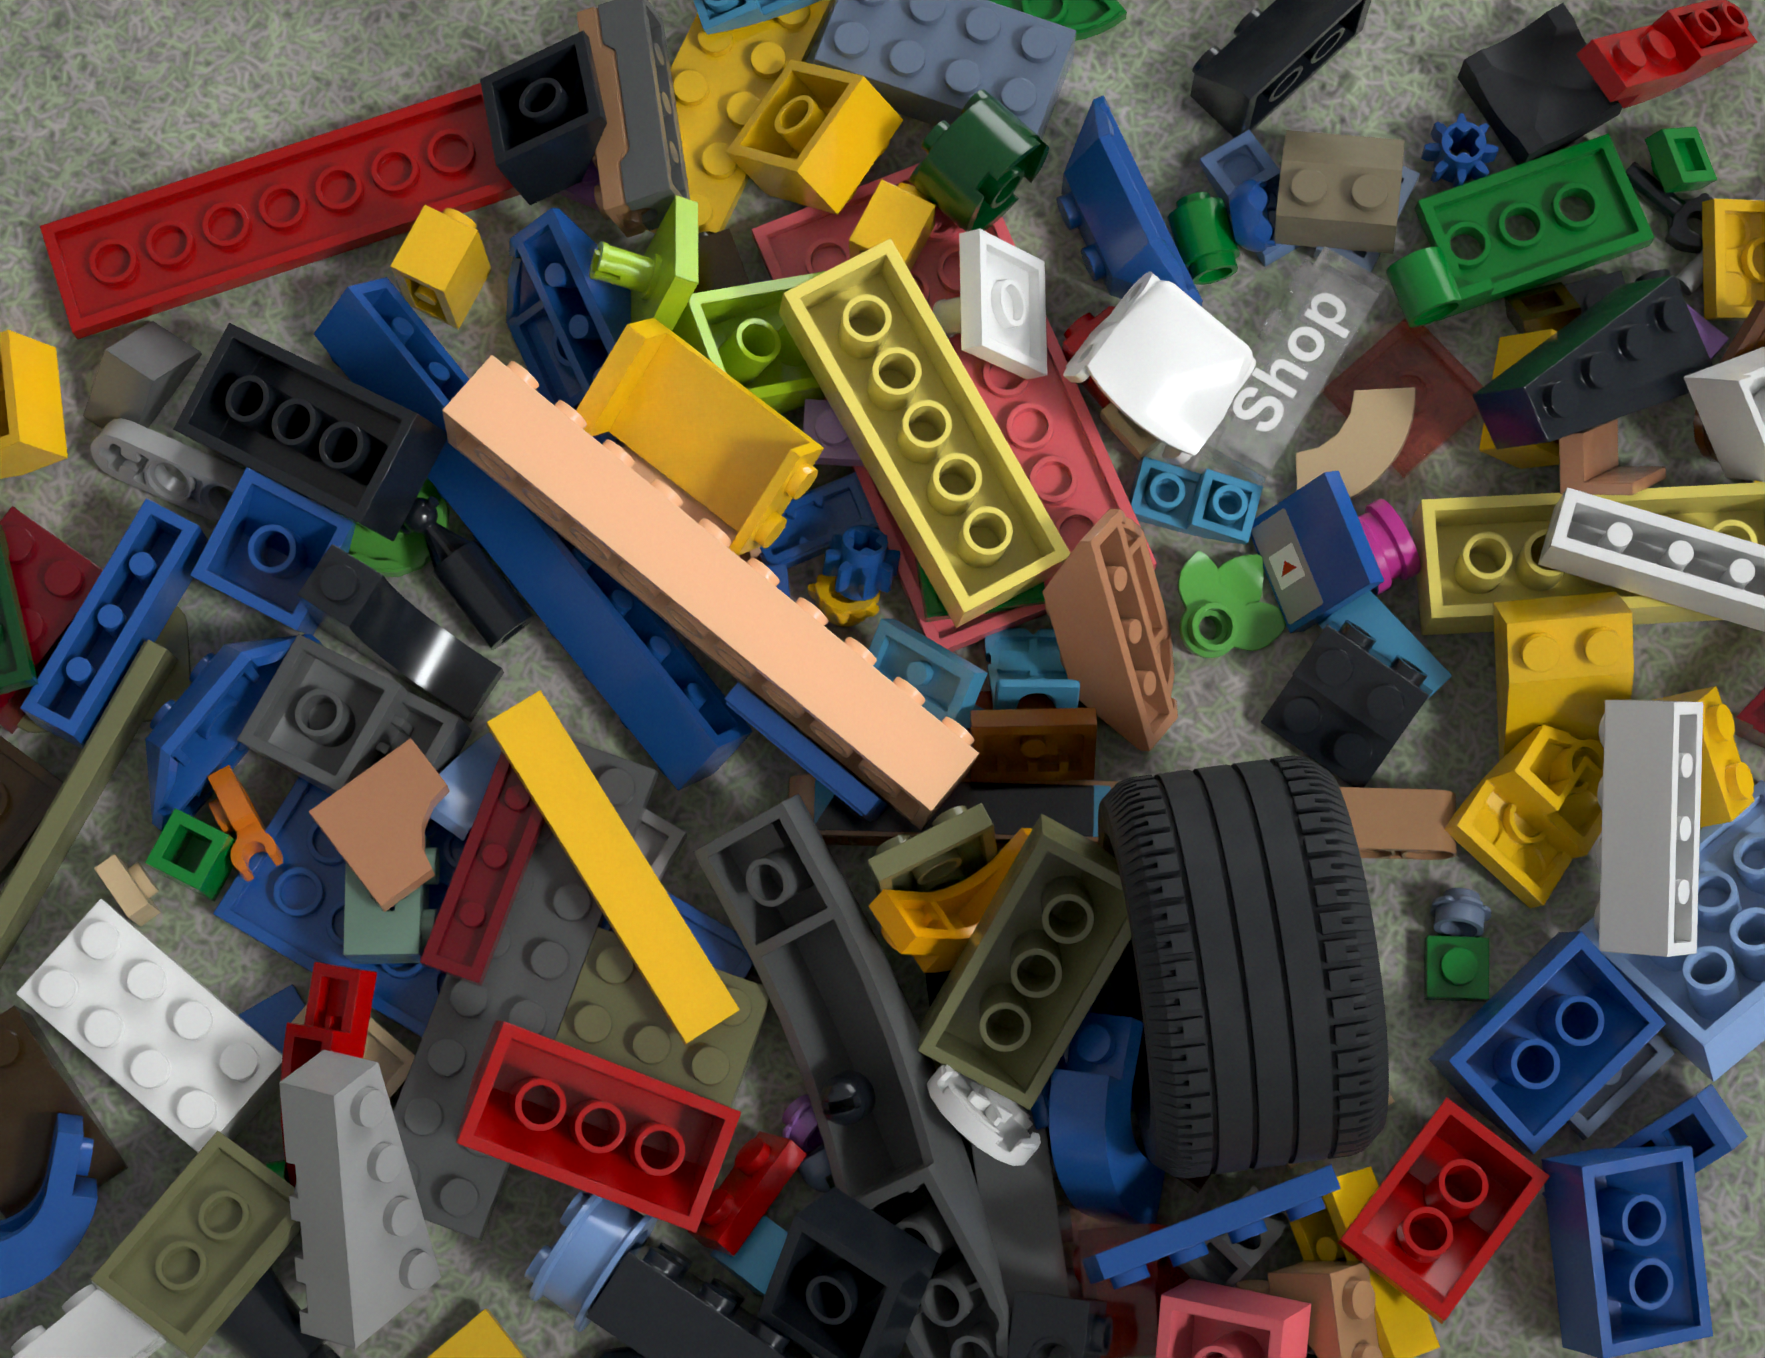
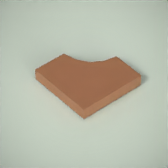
M410 738L311 809L309 813L383 912H386L435 876L425 854V829L433 809L450 790L446 782Z

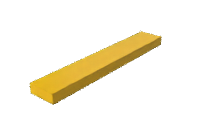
M539 690L487 721L486 726L684 1045L740 1010L542 691Z

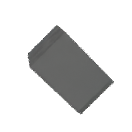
M151 321L104 350L83 416L101 429L113 419L120 418L149 428L202 353L162 326Z

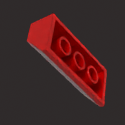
M495 1020L472 1078L456 1143L696 1233L741 1112L511 1023Z

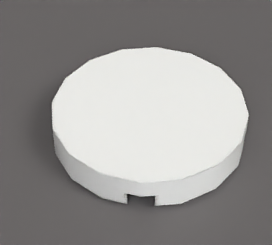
M942 1064L927 1082L930 1097L944 1117L971 1143L996 1160L1012 1166H1022L1038 1149L1041 1143L1040 1135L1034 1132L1031 1135L1028 1133V1129L1033 1123L1029 1119L1030 1116L1027 1111L1018 1103L958 1073L949 1065L945 1066Z

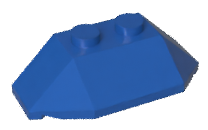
M1104 95L1093 99L1063 173L1062 195L1056 198L1058 209L1065 225L1069 230L1078 227L1086 244V247L1081 248V255L1091 279L1094 282L1102 279L1109 295L1122 299L1144 274L1152 272L1161 281L1174 283L1202 307L1203 300L1191 279Z
M550 208L510 238L509 256H512L513 259L507 285L506 323L529 373L539 383L538 393L553 405L558 400H562L576 410L627 324L631 323V291L608 282L590 279L591 260L595 249L598 250V245L559 208ZM610 432L593 436L601 444L607 439L616 444L620 442Z
M303 634V635H302V636H304V637H306V638H308V639H310V640H312V641H314V642H316V643L322 645V643H321L316 637H314L312 634ZM297 635L224 644L216 655L209 653L198 662L189 677L191 685L177 701L169 700L156 712L150 723L152 731L145 738L152 824L161 832L175 808L194 817L215 792L207 776L228 765L233 770L250 750L239 743L237 739Z

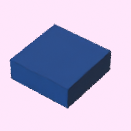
M292 984L240 1013L238 1016L283 1054L287 1022L291 1023L305 1007V1004L296 987Z

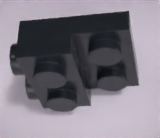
M1346 620L1341 627L1331 621L1325 626L1292 674L1293 676L1265 714L1261 723L1352 787L1365 788L1433 690L1423 684L1427 674L1416 665L1399 655L1391 662L1372 649L1377 640L1364 629L1349 620Z

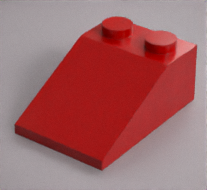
M1447 1097L1428 1118L1337 1243L1442 1324L1550 1176Z

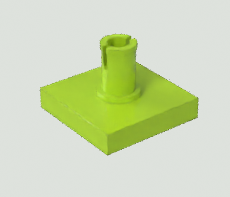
M676 195L644 256L611 246L604 241L599 242L598 250L595 249L591 260L589 277L596 281L601 280L631 290V323L655 318L671 331L674 329L699 283L698 202Z

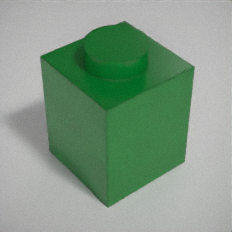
M175 808L145 863L162 876L215 902L234 867L231 862L230 852L235 840L230 835Z

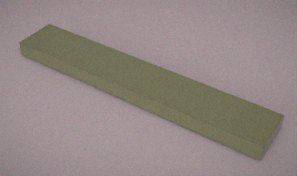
M149 639L147 642L144 641L0 892V969L33 915L178 661L170 651Z

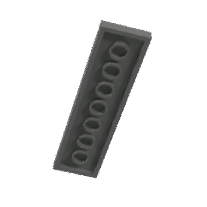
M573 741L634 839L658 778L657 770ZM546 821L544 822L482 986L446 975L393 1111L424 1220L481 1241L511 1163L456 1143L472 1078L495 1020L505 1021L555 1040L597 927L601 928L605 917Z

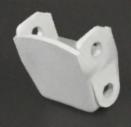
M1148 272L1129 289L1112 313L1091 332L1065 366L1066 370L1063 376L1071 383L1084 382L1091 376L1101 391L1123 414L1147 433L1166 444L1164 447L1165 451L1162 454L1163 459L1173 465H1183L1199 452L1223 420L1233 398L1253 372L1256 360L1253 358L1252 351L1247 344L1178 286L1170 281H1161L1152 272Z

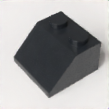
M584 30L480 79L496 166L529 205L582 182L607 125L591 44Z

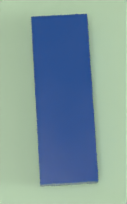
M739 682L724 698L727 701L725 703L869 822L872 820L875 822L889 806Z

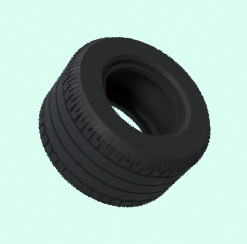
M1292 755L1271 758L1269 760L1233 763L1231 766L1226 764L1196 768L1193 771L1181 770L1159 773L1154 777L1152 775L1136 776L1117 782L1099 803L1098 844L1116 858L1131 932V939L1112 970V979L1118 1016L1133 1017L1144 1023L1131 1093L1140 1134L1149 1161L1173 1177L1188 1179L1208 1176L1210 1172L1211 1174L1244 1171L1248 1168L1258 1169L1286 1165L1287 1163L1295 1164L1324 1160L1326 1157L1328 1159L1349 1157L1364 1151L1382 1131L1387 1118L1389 1098L1387 1026L1380 962L1366 879L1351 818L1334 776L1309 758Z

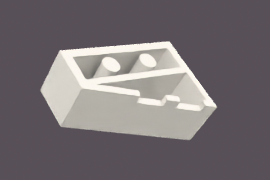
M1764 346L1684 376L1686 385L1725 478L1765 482Z

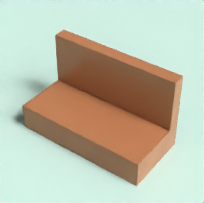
M1618 418L1559 439L1560 494H1563L1568 487L1591 495H1634L1666 479V466H1618Z

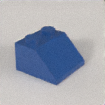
M246 467L190 576L296 631L314 635L319 625L297 594L331 544L349 553L356 523Z

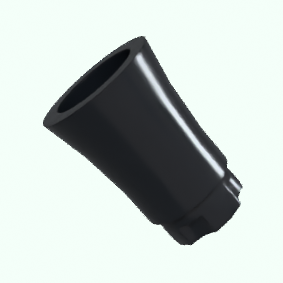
M271 1267L215 1332L245 1358H340L332 1348L324 1344L327 1340L301 1333L299 1314L301 1308L285 1290Z

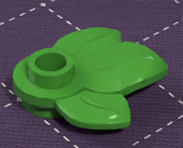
M1196 551L1185 562L1178 578V592L1185 608L1179 623V633L1183 644L1191 653L1202 658H1216L1228 653L1233 647L1241 650L1257 651L1268 646L1283 632L1286 622L1280 608L1272 604L1259 602L1262 596L1264 580L1262 556L1254 554L1234 557L1217 568L1215 563L1205 553ZM1204 617L1211 619L1216 626V634L1211 640L1204 638L1199 630L1200 622Z

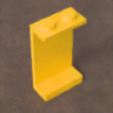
M655 318L626 325L576 409L587 423L584 430L592 437L610 432L735 529L738 534L729 546V549L738 556L758 547L766 549L779 537L787 523V519L782 514L793 498L795 500L799 499L816 479L818 470L813 465L824 449L819 443Z

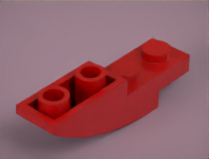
M1707 0L1669 9L1652 25L1592 39L1576 55L1610 102L1618 100L1624 109L1661 96L1707 74L1753 47L1757 40L1749 31L1747 17L1738 6L1727 0Z
M314 962L304 1024L290 1022L286 1024L281 1081L323 1050L363 1059L377 972ZM281 1109V1130H282L284 1157H285V1162H286L285 1143H284V1131H283V1120H282V1109ZM286 1162L289 1182L295 1187L297 1182L295 1164Z

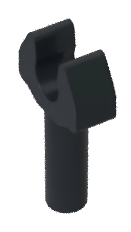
M1633 162L1626 170V174L1634 192L1666 217L1669 231L1665 237V242L1676 250L1699 254L1703 249V240L1697 233L1689 229L1687 220L1697 218L1702 221V202L1713 198L1707 193H1702L1699 197L1693 199H1681L1674 192L1665 193L1662 183L1638 163Z

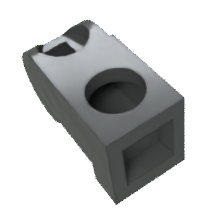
M1253 1185L1241 1198L1257 1193L1260 1190ZM1279 1212L1264 1218L1268 1231L1235 1244H1231L1227 1233L1205 1241L1209 1254L1178 1266L1191 1279L1234 1287L1283 1234L1282 1231L1289 1224L1288 1217L1283 1212Z

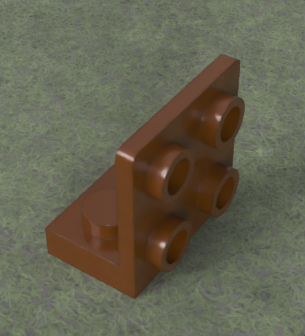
M980 691L975 704L984 710H970V728H966L975 740L971 747L979 752L970 769V782L1094 780L1097 739L1095 708H1087L1081 701H1078V708H1056L1045 694L1034 693L1022 697L1016 709L993 710L991 691Z

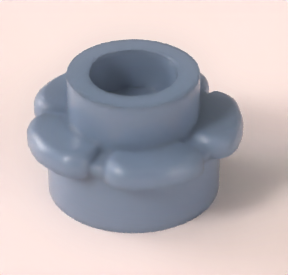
M1466 888L1446 890L1443 896L1433 900L1430 914L1435 917L1434 930L1442 936L1480 937L1484 932V921H1488L1492 914L1490 907L1483 905L1480 895Z

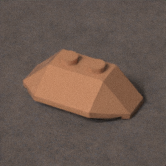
M1109 509L1080 540L1042 591L1045 599V610L1052 622L1060 650V661L1066 670L1068 679L1080 682L1079 701L1088 708H1095L1097 716L1138 750L1151 751L1178 718L1177 700L1171 698L1175 676L1172 635L1144 531L1132 519L1126 517L1121 509Z

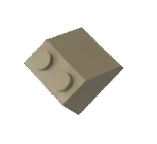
M1286 130L1276 209L1275 244L1308 247L1320 246L1393 254L1405 140Z

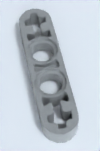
M122 418L110 421L93 439L90 446L91 455L103 472L218 523L229 502L219 493L217 486L225 487L233 493L245 471L140 424ZM164 463H169L178 468L184 474L186 482L179 481L166 470Z

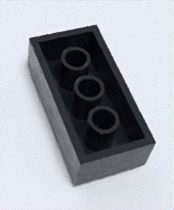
M231 323L227 325L173 430L245 468L248 467L393 542L447 440L446 431L421 415Z

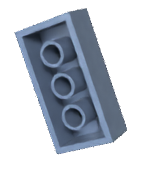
M837 0L815 55L814 64L863 75L897 113L934 126L943 120L951 125L961 116V111L968 100L976 92L984 89L1033 130L1042 140L1074 57L1076 30L988 0Z

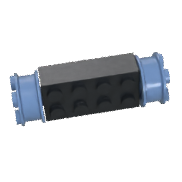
M580 1191L573 1198L559 1222L566 1227V1230L552 1247L548 1245L542 1247L524 1275L525 1278L533 1283L529 1292L531 1300L536 1302L543 1296L576 1318L573 1328L578 1332L583 1331L593 1321L645 1358H819L814 1354H810L795 1344L792 1339L742 1308L741 1304L745 1300L744 1296L728 1284L717 1278H713L710 1283L704 1282L690 1273L688 1270L693 1264L692 1261L673 1247L662 1242L658 1248L649 1244L645 1245L656 1225L657 1218L647 1214L643 1216L636 1210L588 1192Z

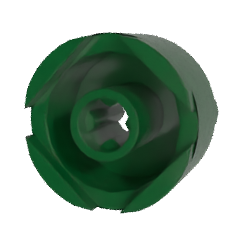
M981 89L968 100L961 111V116L951 125L943 120L927 134L921 144V148L927 153V156L915 168L909 178V182L966 232L976 229L985 231L996 223L1019 199L1013 192L1019 186L1023 177L1032 183L1047 158L1049 146L1001 102L992 97L986 90Z

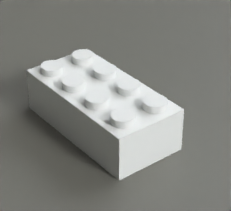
M102 899L95 904L16 993L197 1153L200 1152L217 1131L233 1141L280 1087L282 1053L118 910Z

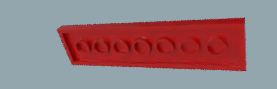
M481 83L62 218L41 225L40 229L72 333L77 339H81L408 232L414 225L424 205L443 213L445 208L466 213L521 194L496 166Z

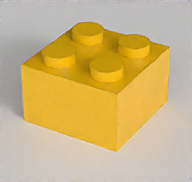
M791 59L726 153L769 196L838 215L844 205L854 197L858 185L873 163L888 148L890 139L903 122V119L863 75Z

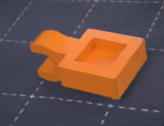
M230 765L207 776L218 797L208 803L217 823L224 833L229 834L233 831L237 833V839L231 848L230 858L241 877L247 882L254 879L253 873L249 868V860L258 852H266L276 867L282 864L283 855L274 839L266 833V828L246 789Z

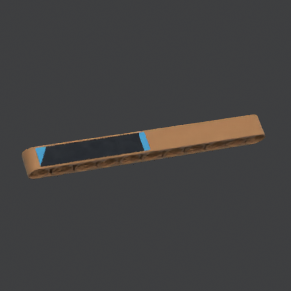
M811 774L795 775L789 778L788 799L797 794L800 795L826 845L880 846L898 835L909 834L912 838L932 828V822L945 811L962 805L966 806L968 810L980 803L983 804L994 825L997 849H1003L1021 828L1033 829L1041 814L1098 844L1099 803L1118 781L970 782V778H964L922 830H919L890 805L875 822L873 820L869 822ZM1339 787L1351 818L1361 858L1443 860L1457 856V841L1445 830L1446 825L1456 812V793L1435 789Z

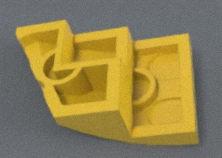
M1714 198L1703 201L1704 318L1706 320L1745 321L1756 301H1765V200Z
M1547 725L1536 727L1480 781L1454 813L1445 830L1530 909L1543 906L1572 859L1586 856L1602 832V809L1598 803L1597 792L1599 782L1603 777L1604 747L1600 741L1590 738L1579 740L1571 736L1569 732Z

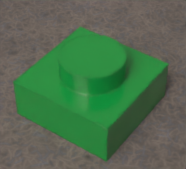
M1696 126L1661 129L1644 139L1651 155L1652 170L1657 179L1662 183L1665 193L1699 190L1717 181Z
M1427 935L1424 948V1000L1487 1002L1489 1000V938Z

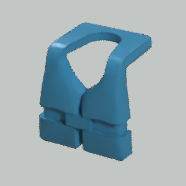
M1008 628L985 637L986 661L990 663L987 664L993 710L1016 709L1022 697L1034 693L1045 694L1056 708H1078L1080 682L1068 679L1066 670L1060 661V650L1054 629H1040L1033 635L1026 628Z

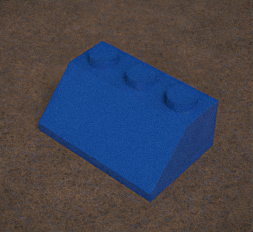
M1582 931L1558 932L1428 1060L1469 1105L1527 1152L1535 1154L1666 1023Z
M1692 1146L1592 1149L1541 1159L1542 1170L1550 1176L1545 1182L1544 1187L1562 1347L1597 1358H1611L1712 1337L1713 1330Z

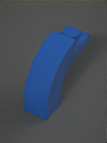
M1087 1012L1071 1040L1066 1070L1054 1069L1052 1074L1049 1099V1133L1057 1176L1067 1198L1081 1213L1102 1221L1155 1228L1165 1171L1152 1164L1138 1149L1133 1136L1130 1113L1131 1092L1144 1023L1133 1017Z
M57 1113L47 1170L39 1192L20 1212L0 1221V1299L32 1287L58 1269L79 1245L90 1225L98 1200L97 1179L76 1176H88L94 1143L93 1138L83 1137V1116Z

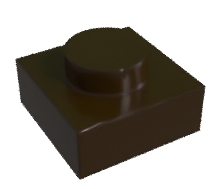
M1562 282L1505 296L1507 318L1519 334L1548 329L1558 332L1582 314L1581 306Z

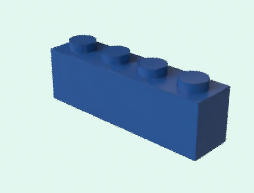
M147 498L145 499L38 677V684L32 687L20 707L37 726L83 749L144 641L147 642L149 639L155 642L191 583L193 577L190 575L208 542L199 525Z

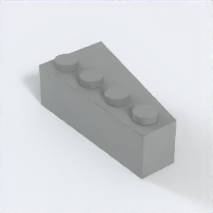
M323 1050L279 1082L286 1162L295 1164L297 1180L294 1194L289 1196L291 1220L300 1222L303 1253L295 1256L296 1280L306 1284L308 1306L299 1311L301 1333L356 1349L437 1282L441 1275L379 1062Z

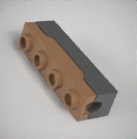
M612 0L598 5V8L591 7L577 12L579 32L584 30L590 40L607 125L592 157V161L598 169L600 184L594 187L595 201L602 217L605 220L612 219L627 238L644 233L647 229L651 231L659 228L676 195L690 200L664 22L648 0Z

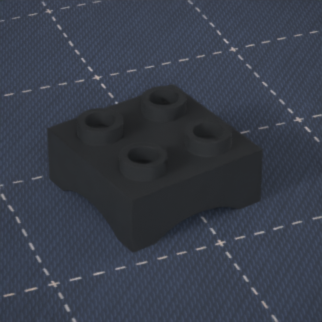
M1564 3L1547 11L1530 25L1509 38L1464 59L1457 77L1516 165L1558 151L1618 116L1623 108L1618 100L1613 102L1608 100L1576 55L1587 44L1577 27L1575 19Z

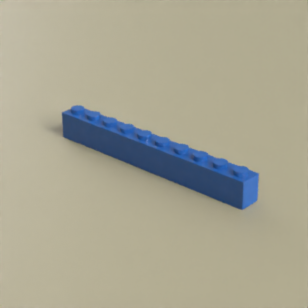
M387 277L348 286L314 332L315 337L330 354L332 361L343 370L351 382L421 415L446 431L442 410L469 381V378ZM447 438L428 475L439 495L450 504L470 529L475 540L486 549L509 578L511 585L521 593L545 623L550 634L561 643L581 668L585 678L596 687L619 716L622 724L632 732L656 762L660 772L672 782L676 789L679 791L714 774L751 735L753 730L740 715L725 704L727 702L724 699L725 695L658 614L450 445Z

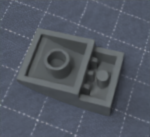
M298 634L237 741L332 795L410 738L440 774L458 757L472 730L460 717L408 692L401 684Z

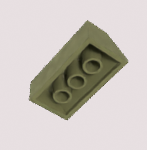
M1041 814L919 1025L918 1052L945 1066L949 1065L958 1073L1031 1110L1131 939L1127 909L1116 858L1096 842Z

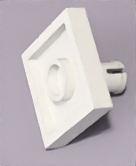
M982 229L959 233L960 297L938 300L933 307V313L947 338L961 334V350L1027 380L1047 376L1045 261Z

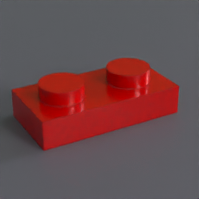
M759 1131L755 1138L748 1141L739 1150L735 1158V1166L720 1187L711 1192L697 1232L689 1230L687 1232L704 1247L735 1256L807 1154L791 1139Z

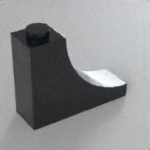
M331 544L297 594L323 631L469 722H472L504 674L500 666L467 646L412 605L386 580L384 575L334 544Z

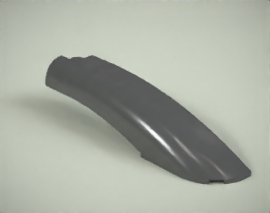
M797 794L693 852L753 961L779 1017L802 1075L819 1126L835 1187L940 1254L905 1340L913 1357L1007 1358L1012 1321L986 1213L960 1132L944 1117L930 1097L927 1082L936 1072V1068L932 1058L918 1052L920 1029L868 920L803 800ZM845 1070H854L864 1075L873 1086L876 1098L874 1109L868 1116L857 1123L846 1126L834 1124L824 1116V1109L819 1100V1094L828 1080ZM853 1097L841 1100L844 1106H855Z

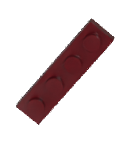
M502 751L420 960V963L425 967L478 986L483 984L545 819Z

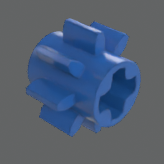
M1460 113L1457 121L1448 128L1437 121L1430 134L1435 143L1426 144L1421 154V159L1434 161L1435 169L1431 181L1434 183L1444 179L1447 182L1453 183V187L1463 185L1471 177L1477 180L1488 176L1489 170L1484 163L1493 162L1499 151V147L1486 144L1485 134L1489 125L1484 123L1478 127L1476 124L1466 121L1464 113ZM1464 148L1470 153V155L1463 152L1456 157L1455 155L1451 154L1450 150L1457 153Z
M866 525L853 526L847 529L843 536L836 533L832 535L830 549L825 551L822 574L829 577L836 576L835 591L844 597L856 601L869 600L874 598L879 593V590L886 593L891 591L893 576H897L900 551L887 550V535L877 528Z

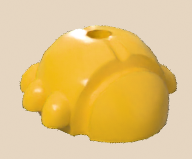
M820 574L817 576L816 583L808 585V594L816 601L817 608L834 625L840 627L854 626L863 622L867 617L876 616L880 608L877 603L881 590L872 599L856 601L848 599L835 591L836 576L829 577Z

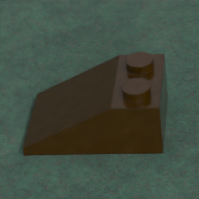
M15 1005L0 1014V1211L6 1219L24 1209L34 1199L43 1184L57 1113L83 1116V1137L94 1139L88 1176H76L97 1179V1188H99L128 1168L33 1015Z

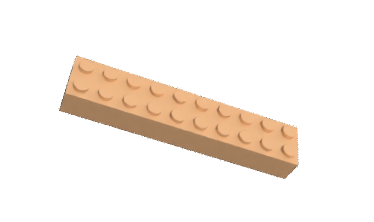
M491 355L442 410L448 443L919 830H922L967 776L979 755V752L971 747L975 741L973 736L955 720L945 717L940 721L922 707L926 701L924 696L909 682L900 677H896L892 682L873 666L877 659L860 642L851 637H848L843 642L825 627L828 623L827 617L815 605L802 597H799L794 602L776 587L780 580L766 565L755 558H750L746 563L728 548L731 544L730 538L717 525L706 518L697 523L680 509L683 504L682 499L668 485L659 479H654L650 484L631 469L635 465L634 460L619 445L609 439L601 444L584 430L587 423L574 408L562 400H558L553 405L538 393L536 389L539 387V383L525 368L514 361H510L505 366L496 357Z

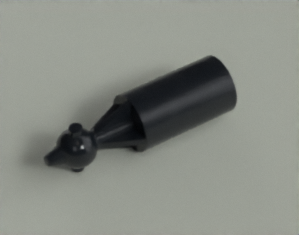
M432 496L428 499L417 497L401 526V530L405 534L414 532L424 535L434 567L432 576L489 648L494 650L524 629L533 620L534 615L475 541H469L437 523L438 512L436 507L439 505L438 500Z

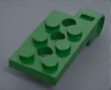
M1608 133L1418 200L1414 209L1430 247L1415 251L1395 261L1387 268L1386 274L1408 326L1414 328L1446 319L1505 298V296L1522 292L1646 248L1651 245L1655 237ZM1570 196L1584 200L1590 209V217L1583 221H1572L1566 218L1560 210V200ZM1512 216L1528 218L1535 226L1536 236L1526 241L1514 239L1505 228V220ZM1458 235H1469L1478 241L1482 253L1476 259H1461L1451 250L1450 240Z

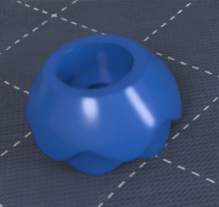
M1249 179L1239 184L1229 195L1234 238L1236 244L1246 250L1262 252L1267 247L1276 246L1275 240H1271L1274 235V226L1269 220L1268 213L1270 197L1264 189L1267 186L1266 181L1257 182L1254 179Z

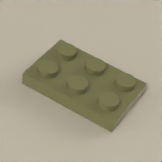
M980 803L968 810L963 805L951 808L932 822V828L912 838L909 834H902L881 844L876 849V856L867 860L876 895L878 896L883 889L916 892L938 891L967 879L988 864L998 853L994 825L983 804Z
M597 927L555 1041L732 1108L771 1000L763 985L715 969L740 1010L684 1045L617 935Z
M217 1131L90 1280L96 1288L187 1358H194L300 1232V1222L291 1220L289 1196L294 1194L295 1187L221 1132Z

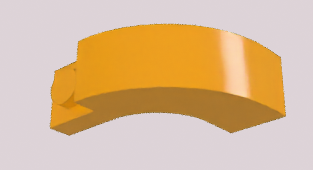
M1021 828L988 864L975 874L953 886L932 892L883 889L868 907L881 924V933L886 942L900 952V954L912 955L924 973L952 970L1032 829Z

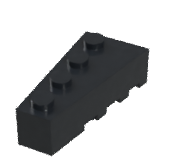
M1674 275L1619 285L1472 396L1492 441L1498 450L1551 442L1688 394L1690 392L1684 376L1711 367L1713 364Z

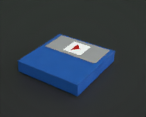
M1339 471L1322 473L1254 519L1250 536L1258 555L1262 556L1264 571L1290 634L1306 631L1319 621L1384 582V578Z

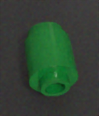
M1196 192L1179 199L1176 202V209L1168 215L1167 219L1175 245L1191 275L1193 283L1197 285L1211 284L1235 274L1238 271L1236 259L1239 257L1240 251L1235 242L1233 228L1224 200L1210 197L1208 192Z

